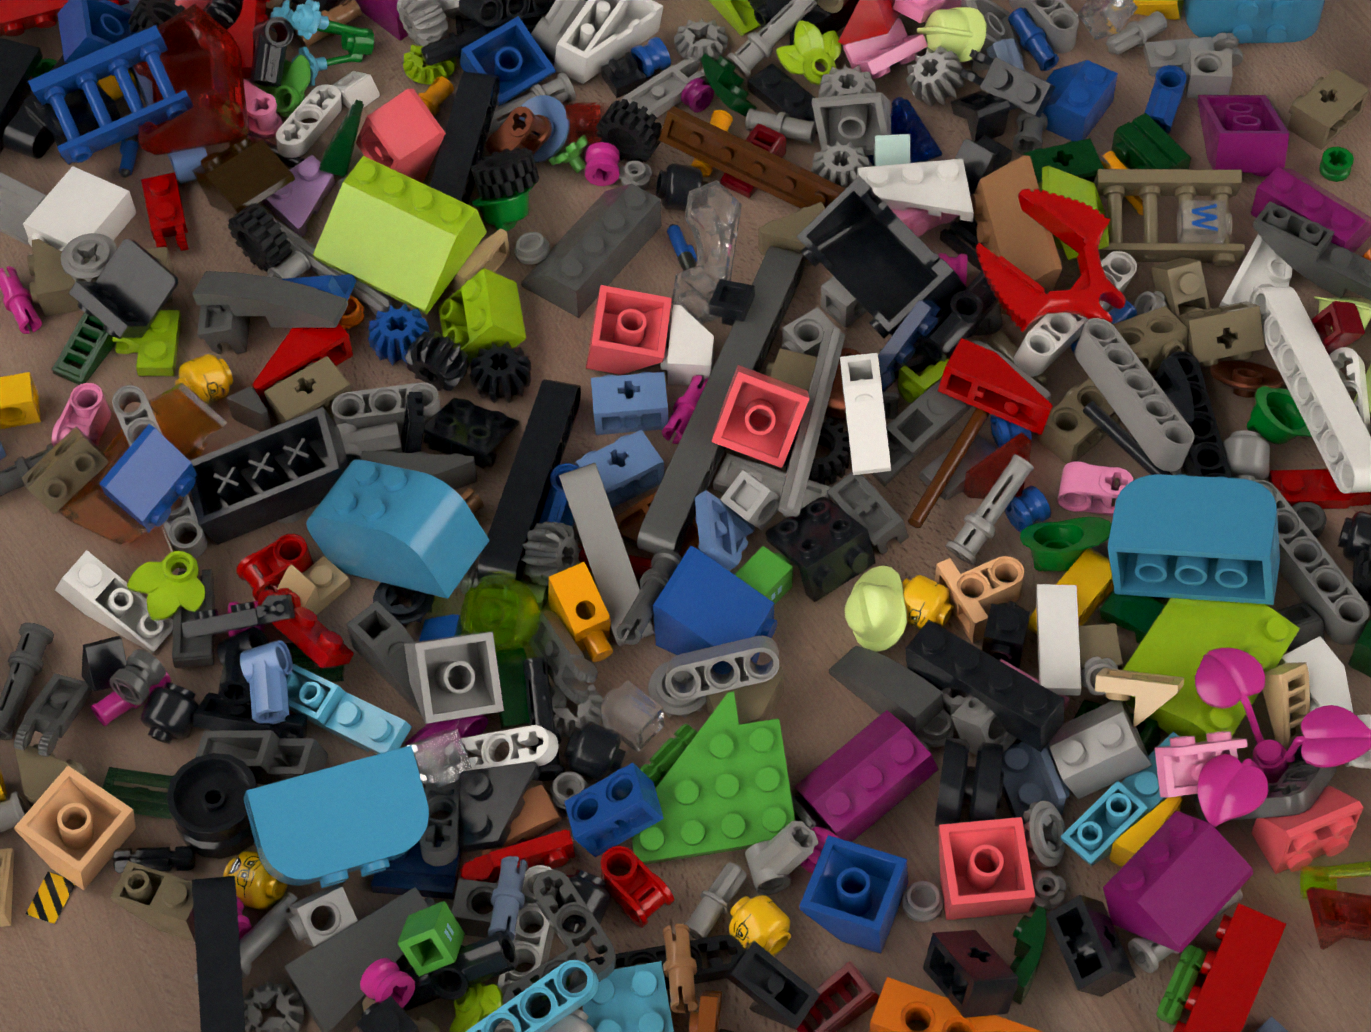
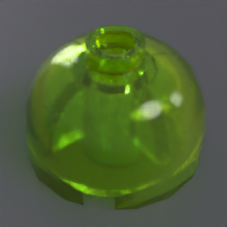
M487 575L480 580L484 581L480 582L476 588L471 587L465 595L461 607L463 631H467L469 634L493 632L495 652L506 653L522 648L536 634L540 622V607L536 596L525 583L509 576Z

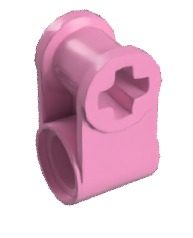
M241 79L217 102L220 111L228 120L241 125L261 138L275 137L277 130L283 124L281 117L276 113L277 103L275 97L259 89L246 79Z
M83 383L73 389L60 418L56 421L53 428L52 444L54 447L76 426L98 447L100 438L111 417L108 403L102 389L98 385Z
M1076 461L1067 463L1062 471L1057 499L1058 504L1064 509L1073 512L1084 511L1113 517L1115 506L1111 505L1112 498L1117 499L1121 490L1133 481V477L1127 470L1119 467H1104ZM1115 478H1119L1118 486H1114Z

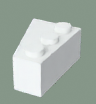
M588 0L557 43L554 62L555 70L559 73L564 72L568 77L584 84L600 73L601 67L609 64L610 59L614 58L617 61L627 52H630L632 47L640 45L659 32L663 5L653 0Z

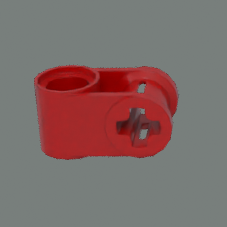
M292 533L281 536L258 552L245 557L238 564L236 574L241 580L247 581L253 590V598L258 601V595L265 590L266 586L268 590L276 592L290 565H293L303 573L314 562L305 539L298 534ZM298 556L293 560H289L291 557Z
M614 846L606 850L602 855L600 862L601 879L607 882L605 888L637 926L643 928L648 924L647 918L664 904L669 906L674 902V896L665 882L658 875L652 873L629 848ZM621 866L627 868L629 872L623 876H615L610 873V870Z

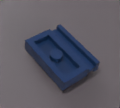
M436 836V847H441L442 842H444L443 837ZM418 841L401 857L389 861L390 867L386 868L385 871L374 874L371 882L373 893L403 895L416 887L422 897L430 896L431 898L454 900V890L458 879L462 850L459 847L457 857L451 863L443 866H432L422 859L420 841Z

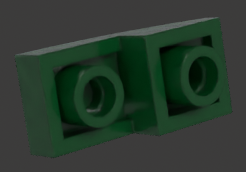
M704 53L701 61L705 75L720 100L728 108L745 117L749 109L756 110L757 107L746 99L749 93L740 87L744 79L734 72L737 66L722 55L715 59Z
M1113 591L1100 608V615L1102 620L1134 632L1136 643L1140 644L1164 608V605L1148 596L1118 595Z
M524 648L497 651L496 659L504 711L498 712L501 729L529 725L523 661L527 659Z
M1041 906L1037 907L1031 918L1024 915L1012 935L1017 939L1014 955L1017 957L1010 965V969L1019 977L1017 989L1012 1000L1020 1005L1027 996L1035 979L1045 940L1046 909Z

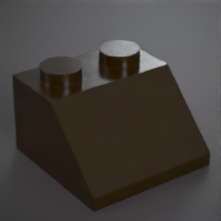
M246 134L233 139L229 143L230 147L221 153L215 152L207 155L200 161L201 165L192 170L210 205L235 215L251 203L258 204L296 180L292 172L263 139Z

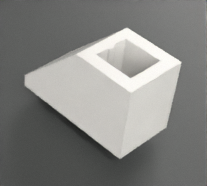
M673 305L672 319H669L666 341H669V348H665L661 370H667L668 385L689 386L693 376L701 375L703 378L699 386L702 387L706 378L709 379L714 366V336L681 305Z

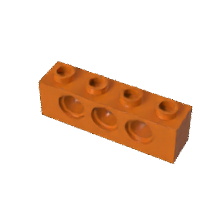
M889 977L886 978L869 1028V1032H1042L997 1015L964 1018L948 998ZM913 1020H919L925 1023L928 1028L923 1031H913L906 1024Z

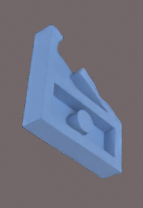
M705 490L695 497V519L699 535L698 548L729 571L739 564L742 558L741 552L746 549L749 543L745 538L754 532L755 526Z

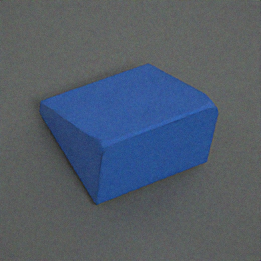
M451 614L425 619L419 641L461 635L463 629L461 615Z

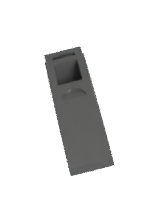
M1269 201L1254 220L1253 227L1279 257L1305 278L1339 298H1342L1346 291L1350 290L1371 300L1370 260L1332 243L1334 231Z
M941 380L917 398L886 426L891 471L871 473L884 487L934 439L937 441L973 407L938 392Z

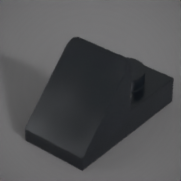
M978 91L951 101L953 114L967 119L972 141L977 143L983 135L993 139L1004 134L1010 109L1009 100L984 91Z
M983 135L977 143L968 138L963 141L955 159H963L970 196L975 193L980 179L1011 161L1012 150L986 135Z
M755 941L748 944L726 975L728 980L754 1000L749 1007L750 1010L793 1029L799 1027L820 996V993Z

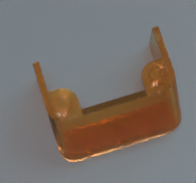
M183 383L148 401L163 436L186 458L196 459L208 445L205 441L206 437L223 428L227 423L225 419ZM123 429L120 430L103 452L109 463L59 510V513L70 522L119 545L125 542L131 544L146 530L138 521L105 495L99 484L130 447Z

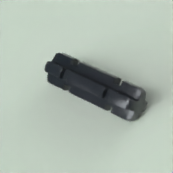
M176 846L173 851H171L170 847L137 848L136 852H132V848H119L114 851L113 867L117 873H122L127 862L130 861L158 871H171L172 867H176L177 871H189L194 868L195 852L191 846Z

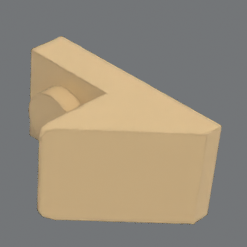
M322 556L303 573L293 565H290L277 590L279 588H289V590H292V592H295L300 597L301 607L307 608L317 615L351 586L348 576L325 556Z
M1103 668L1096 675L1095 691L1105 692L1106 698L1125 701L1130 700V696H1135L1133 727L1135 728L1180 691L1184 686V677Z

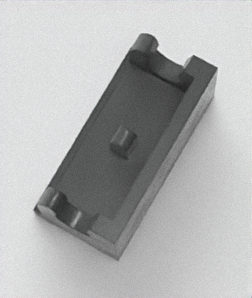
M201 305L197 335L200 339H204L210 349L217 354L222 352V345L220 344L222 342L230 344L231 349L237 354L247 352L250 316H234L229 305Z
M852 471L827 490V494L843 511L868 529L871 543L880 553L885 554L887 552L886 544L892 538H895L900 544L908 538L904 520L862 474L853 475Z

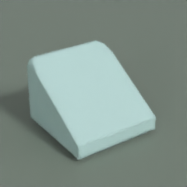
M910 134L875 136L874 166L910 163Z

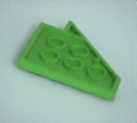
M734 691L728 692L655 790L664 819L632 837L633 851L647 865L748 849L756 843L771 840L791 821H795L779 718L739 725Z

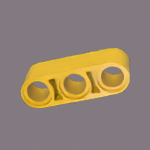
M1093 548L1086 549L1056 584L1077 585L1079 626L1084 625L1114 589L1110 560ZM1036 608L1031 614L1028 629L1037 634Z

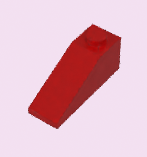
M339 323L336 328H292L252 384L264 406L268 407L264 393L265 390L271 388L276 382L285 380L303 370L308 364L328 356L334 365L337 366L351 358L353 352L349 334Z
M963 338L960 339L947 362L938 388V392L1039 435H1042L1053 407L1043 395L996 352Z

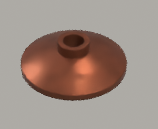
M1221 361L1216 365H1211L1210 374L1215 379L1234 388L1233 393L1235 395L1245 398L1255 397L1256 390L1262 386L1280 388L1285 383L1279 371L1257 363Z

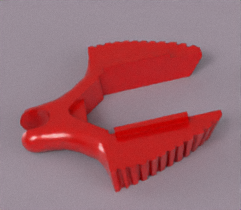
M1029 188L1022 189L1018 194L1022 211L1079 253L1077 260L1081 276L1070 290L1049 291L1046 294L1044 292L1045 288L1003 256H996L981 243H978L976 253L983 273L999 303L1002 304L1004 310L1007 309L1006 314L1011 316L1012 322L1016 323V327H1020L1021 332H1024L1032 323L1044 315L1055 313L1079 314L1088 320L1100 318L1112 323L1111 315L1101 307L1099 301H1105L1114 308L1122 309L1125 306L1126 299L1124 294L1107 279L1102 268L1098 249L1102 235L1111 219L1105 218V215L1103 213L1099 214L1097 209L1094 210L1092 206H1087L1084 202L1080 203L1076 199L1073 201L1070 197L1057 196L1056 193L1049 194L1045 190L1040 192L1039 189H1034V192H1031Z

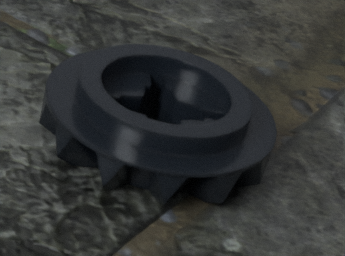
M383 582L379 584L373 596V603L378 601L405 629L408 623L414 621L421 623L426 613H432V605L436 600L435 595ZM397 593L406 599H410L411 607L399 604Z

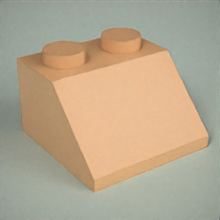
M67 766L14 828L51 869L82 890H85L112 858L114 851L119 849L133 833L136 826L134 811L131 807L70 766Z

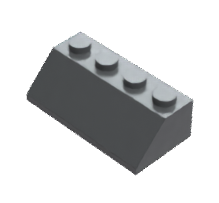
M633 184L605 191L550 250L547 258L539 262L521 282L522 287L579 318L598 297L600 285L608 286L662 226L660 198Z

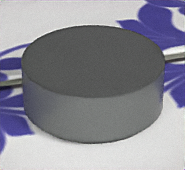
M1299 502L1292 506L1312 534L1318 538L1323 533L1327 521L1324 510L1312 502Z

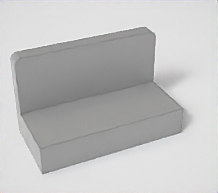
M1 172L0 232L27 245L29 244L28 236L23 223L45 199L46 195Z

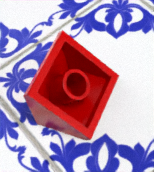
M859 0L838 42L845 45L888 34L901 14L893 9L895 0Z

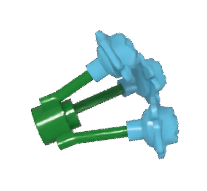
M285 0L282 7L273 8L270 19L276 16L287 19L293 29L298 30V35L304 36L307 40L317 31L341 35L342 49L348 50L349 53L348 55L325 59L324 56L315 58L309 53L307 47L299 48V55H304L310 65L311 78L307 87L315 86V78L318 75V71L327 70V66L347 62H362L363 55L372 54L374 48V33L372 29L358 28L330 21L327 16L321 15L319 11L320 3L317 1L306 0L305 4L297 5L296 11L293 12L289 7V0ZM270 26V29L276 32V30ZM297 55V56H295L294 58H292L291 63H293V61H294L299 55Z

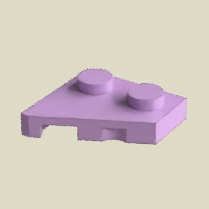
M313 155L290 169L296 180L261 201L301 237L307 232L306 224L312 214L317 215L322 206L323 198L330 193L335 184L334 174L321 171L319 169L321 162Z

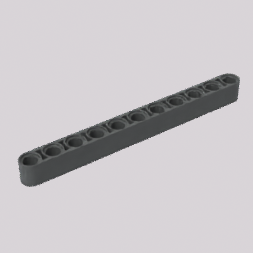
M774 246L768 248L752 283L755 289V297L745 321L735 320L643 520L638 534V549L651 553L665 549L674 551L677 554L680 553L696 516L695 497L708 490L726 447L715 444L711 440L736 368L740 365L760 373L802 278L806 257L803 254Z

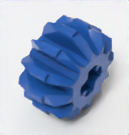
M390 304L388 312L377 311L376 320L369 321L368 340L370 347L376 352L379 360L388 358L392 366L398 360H403L408 364L405 359L408 348L424 331L430 332L429 325L426 319L422 318L418 308L409 311L406 304L400 309H395Z

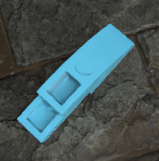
M293 664L292 672L286 675L289 710L298 715L307 716V720L367 752L370 750L376 754H381L399 749L412 728L405 720L345 692L339 685Z
M1173 731L1158 747L1170 746L1169 738L1180 736ZM1155 750L1149 755L1152 766L1126 777L1121 783L1117 780L1060 836L1061 840L1090 866L1111 853L1113 842L1168 798L1160 797Z

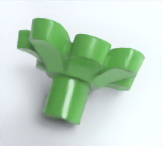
M581 136L576 144L572 142L565 150H561L548 161L552 165L557 163L567 164L569 162L576 173L580 172L587 165L580 155L583 148L589 143L586 136Z

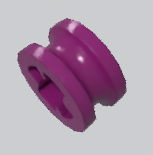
M695 78L683 89L681 101L688 105L693 112H702L712 102L715 92L710 85H706L702 78Z

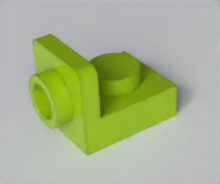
M949 359L945 362L940 361L936 365H929L921 373L920 377L906 365L900 368L898 390L903 399L913 403L941 380Z

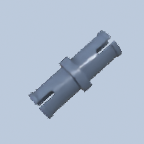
M508 856L501 860L498 886L491 895V904L494 907L490 928L488 929L489 937L499 931V933L501 932L505 936L508 935L511 941L515 939L518 912L524 907L525 895L522 893L528 867L527 862L522 859L519 868H517L519 857Z

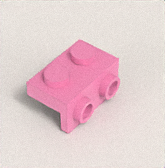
M897 18L888 34L845 44L843 49L852 69L859 65L862 72H870L872 79H876L891 72L889 66L897 62L903 65L915 60V55H918L917 52L928 47L923 34L908 36L902 20Z
M1231 731L1206 733L1207 741L1195 742V736H1181L1169 738L1170 746L1155 747L1160 797L1198 794L1199 775L1206 763L1223 754H1229L1238 759L1237 748L1248 747L1247 739L1232 738Z

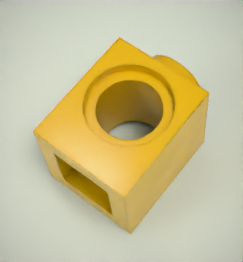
M26 372L0 377V429L41 422L39 394L31 373Z

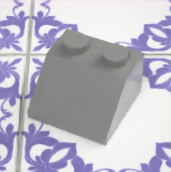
M477 632L404 644L409 682L425 724L504 711L493 632Z
M1113 700L1064 723L1049 741V747L1061 778L1078 800L1115 783L1117 780H1122L1152 766L1136 727H1133V718L1126 701Z

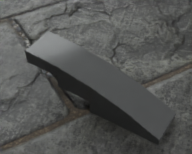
M206 271L192 293L197 305H229L234 316H266L270 327L336 328L348 306L346 298L311 286L273 277L239 272Z

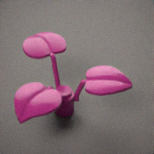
M1219 648L1204 654L1195 675V685L1199 697L1207 705L1221 709L1230 708L1241 700L1257 745L1253 750L1254 761L1247 758L1241 763L1236 757L1223 754L1211 759L1202 768L1198 779L1199 803L1207 822L1211 823L1214 827L1228 820L1247 815L1260 807L1268 795V783H1277L1289 767L1288 762L1295 761V753L1300 745H1302L1301 753L1303 760L1310 765L1321 768L1345 764L1371 749V730L1351 711L1333 705L1316 708L1303 718L1301 730L1304 736L1296 737L1288 751L1277 741L1264 740L1252 705L1247 697L1261 692L1265 687V674L1261 664L1252 655L1234 648Z

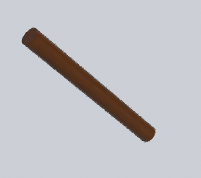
M978 408L975 409L908 519L910 525L915 528L922 527L990 413Z

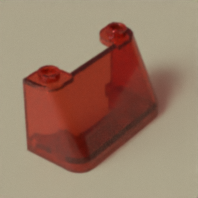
M194 4L157 27L168 48L159 57L176 94L186 90L194 107L172 120H167L158 125L152 122H145L139 127L138 140L140 145L146 152H151L154 155H164L228 143L249 133L239 46L234 37L224 27ZM142 61L133 65L139 75L145 76L152 81L154 103L163 100L147 62Z

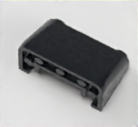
M859 176L796 237L805 246L800 252L814 267L821 263L873 316L869 324L885 338L888 334L892 336L919 300H930L943 309L950 304L954 294L964 291L967 287L956 272L942 258L940 259L935 252L933 253L897 217L889 206L875 195L871 186Z

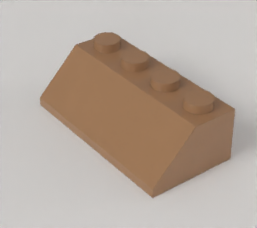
M1021 156L980 179L975 193L971 194L973 212L978 224L977 239L979 243H983L984 247L996 256H1003L1045 288L1044 292L1048 294L1049 291H1053L1062 271V266L1053 234L1021 209L1018 199L1019 192L1022 189L1028 188L1031 192H1034V189H1039L1030 156ZM999 303L1001 314H1006L1007 309L1004 310L1002 304Z

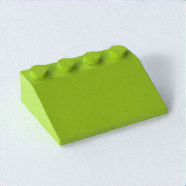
M362 156L343 181L312 256L315 260L346 275L352 274L356 280L428 314L487 231L476 208L366 156Z
M1170 598L1122 670L1184 677V686L1180 691L1147 717L1158 721V726L1169 735L1174 731L1180 737L1195 736V742L1207 741L1206 733L1231 731L1233 736L1246 715L1244 706L1240 700L1230 708L1221 709L1209 706L1202 701L1196 690L1195 675L1204 654L1219 648L1242 650L1252 655L1261 664L1265 673L1276 668L1300 628L1266 604ZM1259 693L1247 696L1250 700L1251 705L1254 703ZM1130 696V700L1125 701L1126 704L1134 709L1135 696Z

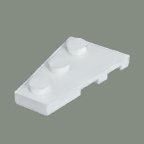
M963 159L858 168L857 178L861 176L871 186L875 195L884 201L890 209L904 211L912 207L928 210V215L941 217L943 212L961 215L960 220L973 222L974 212Z
M1258 234L1219 307L1245 301L1249 302L1251 292L1258 287L1289 286V281L1292 278V267L1279 257Z

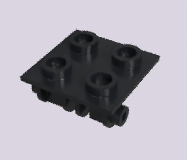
M454 397L425 424L424 443L428 444L429 449L447 455L457 453L465 456H474L475 465L484 469L486 466L492 467L494 465L497 455L492 450L519 425L520 421L507 417L502 412L491 411L474 405L469 400Z

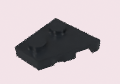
M536 762L461 771L458 846L463 852L502 848L511 832V824L519 816L525 804L523 796L531 780L537 781L540 775V768Z

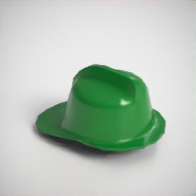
M533 183L531 188H524L525 191L520 193L514 192L513 195L508 197L507 194L497 199L495 196L491 199L479 196L472 202V205L479 206L485 221L489 225H495L497 230L509 231L516 226L518 221L524 219L529 214V191L536 183Z
M1262 386L1256 390V404L1252 408L1251 418L1246 426L1248 431L1257 432L1267 441L1278 445L1285 444L1297 436L1312 437L1288 389Z
M1092 516L1058 522L1035 523L1021 531L1020 540L1023 545L1031 549L1035 570L1068 571L1086 549L1098 546L1109 539L1112 524L1104 518Z

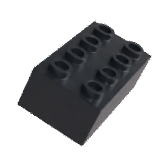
M321 407L191 460L197 473L195 477L196 482L191 489V495L198 524L214 543L219 545L320 504L349 466L339 428L325 409Z

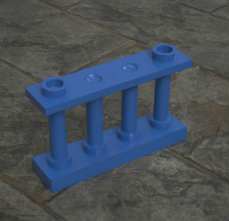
M156 25L28 81L41 105L49 103L54 109L68 141L57 146L59 153L67 164L86 161L93 153L167 120L181 119L187 115L188 111L195 108L186 90L176 94L159 57L168 48ZM142 61L147 62L163 97V100L145 108L128 72L131 66ZM110 75L116 77L132 113L113 122L96 86L99 80ZM78 89L84 91L100 127L80 136L64 100L67 94Z

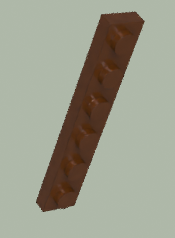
M674 106L667 112L659 141L800 209L810 207L819 202H822L826 208L846 189Z

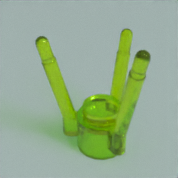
M1371 861L1332 866H1301V899L1311 900L1312 909L1329 910L1371 923V913L1328 901V896H1336L1337 879L1371 876Z

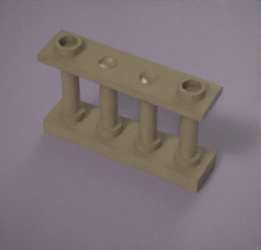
M1098 169L1094 183L1099 196H1104L1107 199L1108 218L1111 219L1108 224L1109 246L1099 249L1101 261L1113 251H1123L1131 255L1136 262H1168L1185 257L1200 260L1201 263H1213L1217 267H1228L1239 263L1245 251V244H1230L1229 198L1236 196L1241 187L1242 170ZM1125 196H1139L1143 199L1144 243H1123L1122 198ZM1160 196H1175L1176 199H1179L1180 243H1159L1157 198ZM1196 196H1211L1214 199V204H1217L1215 208V215L1217 216L1215 227L1218 228V231H1215L1216 243H1194V225H1192L1194 214L1192 209L1193 198Z

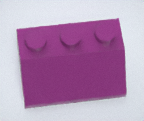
M1277 167L1256 189L1251 215L1256 218L1270 201L1334 231L1331 242L1353 253L1371 236L1370 216L1293 169Z
M886 710L796 784L794 788L831 832L840 839L852 842L939 769L932 754L910 729Z
M1176 811L1106 883L1103 891L1113 925L1181 953L1253 875V869L1211 823Z

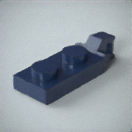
M919 300L878 354L882 392H885L895 382L896 367L899 364L901 366L905 365L916 351L913 345L921 335H928L937 324L938 319L935 316L941 308L934 302Z

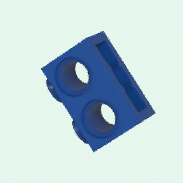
M633 762L564 801L574 839L594 857L601 855L606 850L617 846L664 819L653 781Z

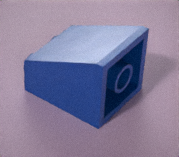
M693 546L689 547L653 605L656 646L676 655L755 636L772 638L778 621L774 619V602ZM760 652L755 653L751 657L755 664L758 661ZM719 661L712 666L713 670L719 674H727L733 669L732 665L725 661Z

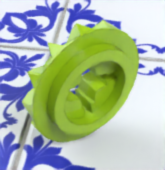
M411 45L410 52L404 53L403 69L405 74L412 81L420 84H432L438 76L439 78L441 76L449 78L456 68V57L432 66L426 65L425 67L421 48L424 46Z

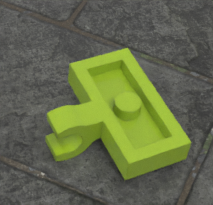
M161 310L142 338L118 339L113 337V342H117L116 353H138L136 364L138 376H175L182 320L180 310Z

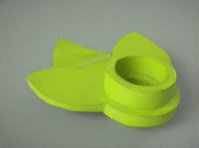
M799 21L794 31V45L779 47L776 49V54L788 72L804 75L810 83L820 85L823 75L829 74L832 67L836 68L835 60L841 54V43L838 42L839 36L835 30L828 31L822 35L814 24ZM815 63H821L825 67V71H818Z
M184 551L171 552L162 562L144 563L131 575L127 583L128 589L148 594L147 610L153 621L170 618L181 606L188 611L197 612L205 599L204 585L197 578L199 574L198 563L192 555ZM177 568H184L186 570L182 575L173 574V571Z
M482 982L468 987L464 996L454 1000L456 1016L449 1032H466L503 1006L501 988L495 984L486 986Z

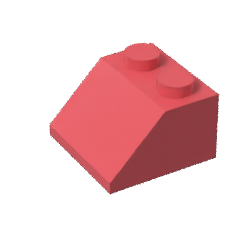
M600 285L594 311L586 369L623 375L663 362L672 298Z
M738 365L726 394L711 442L783 468L810 399L808 391Z
M1022 817L939 825L940 883L946 920L1029 912L1035 899V892Z

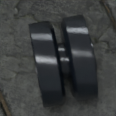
M946 737L934 826L939 827L942 824L960 823L963 804L970 805L968 822L995 819L996 809L1000 808L1004 771H1001L1003 745L982 742L978 747L976 764L973 767L968 766L970 746L967 740Z
M210 753L198 756L181 766L170 781L166 796L170 815L176 824L180 838L186 846L193 847L194 852L202 857L222 859L238 855L255 842L243 799L246 790L257 788L258 785L254 774L245 762L230 754Z

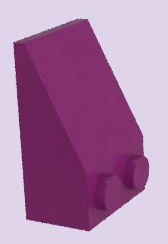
M1198 95L1197 102L1206 154L1213 170H1242V173H1252L1257 176L1266 177L1277 167L1285 168L1290 133L1266 95Z

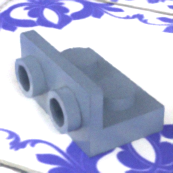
M1024 742L1010 745L1002 756L1001 771H1004L1002 792L1012 817H1022L1023 825H1025L1023 814L1029 810L1031 803L1049 801L1062 815L1066 798H1069V788L1062 780L1061 775L1057 774L1053 763H1055L1049 743L1040 752Z

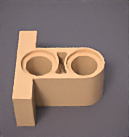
M1009 556L998 557L960 574L951 558L936 564L935 581L949 589V603L954 605L953 614L972 643L984 638L988 621L987 615H989L992 603L998 605L1000 603H1008L1009 601H1018L1021 596L1024 568L1017 559ZM1005 579V580H1009V581H1011V582L1005 583V582H1002V581H999V580ZM967 594H973V595L978 596V597L970 598V597H967V596H965V595H967Z

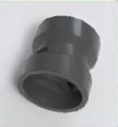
M136 649L127 658V666L124 669L117 670L109 682L113 690L122 699L131 704L140 705L149 696V688L152 685L159 684L164 678L166 670L155 656L145 650Z

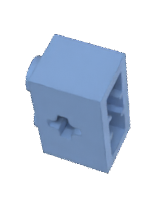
M642 372L631 375H605L603 377L591 378L596 435L637 432L641 429L642 431L662 430L668 423L665 372Z
M642 429L631 435L621 436L614 443L598 451H590L576 461V465L579 468L596 463L611 508L660 485L664 477V461Z

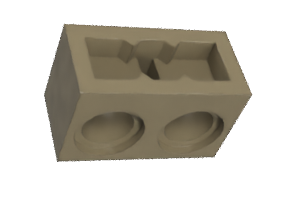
M1166 306L1113 324L1148 372L1159 368L1162 361L1167 359L1172 353L1178 351L1188 352L1187 327Z
M1091 378L1087 379L1080 386L1074 385L1066 393L1064 399L1058 405L1052 407L1042 435L1038 434L1037 437L1038 442L1066 464L1078 461L1107 436L1102 429L1083 413V409L1088 403L1094 401L1116 423L1120 425L1121 419Z
M76 426L22 477L26 488L55 514L100 472L109 461L103 451Z

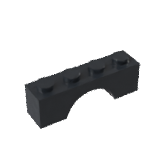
M931 620L925 623L905 648L908 669L927 680L940 691L945 688H956L974 696L995 713L1009 734L1042 752L1064 723V698Z

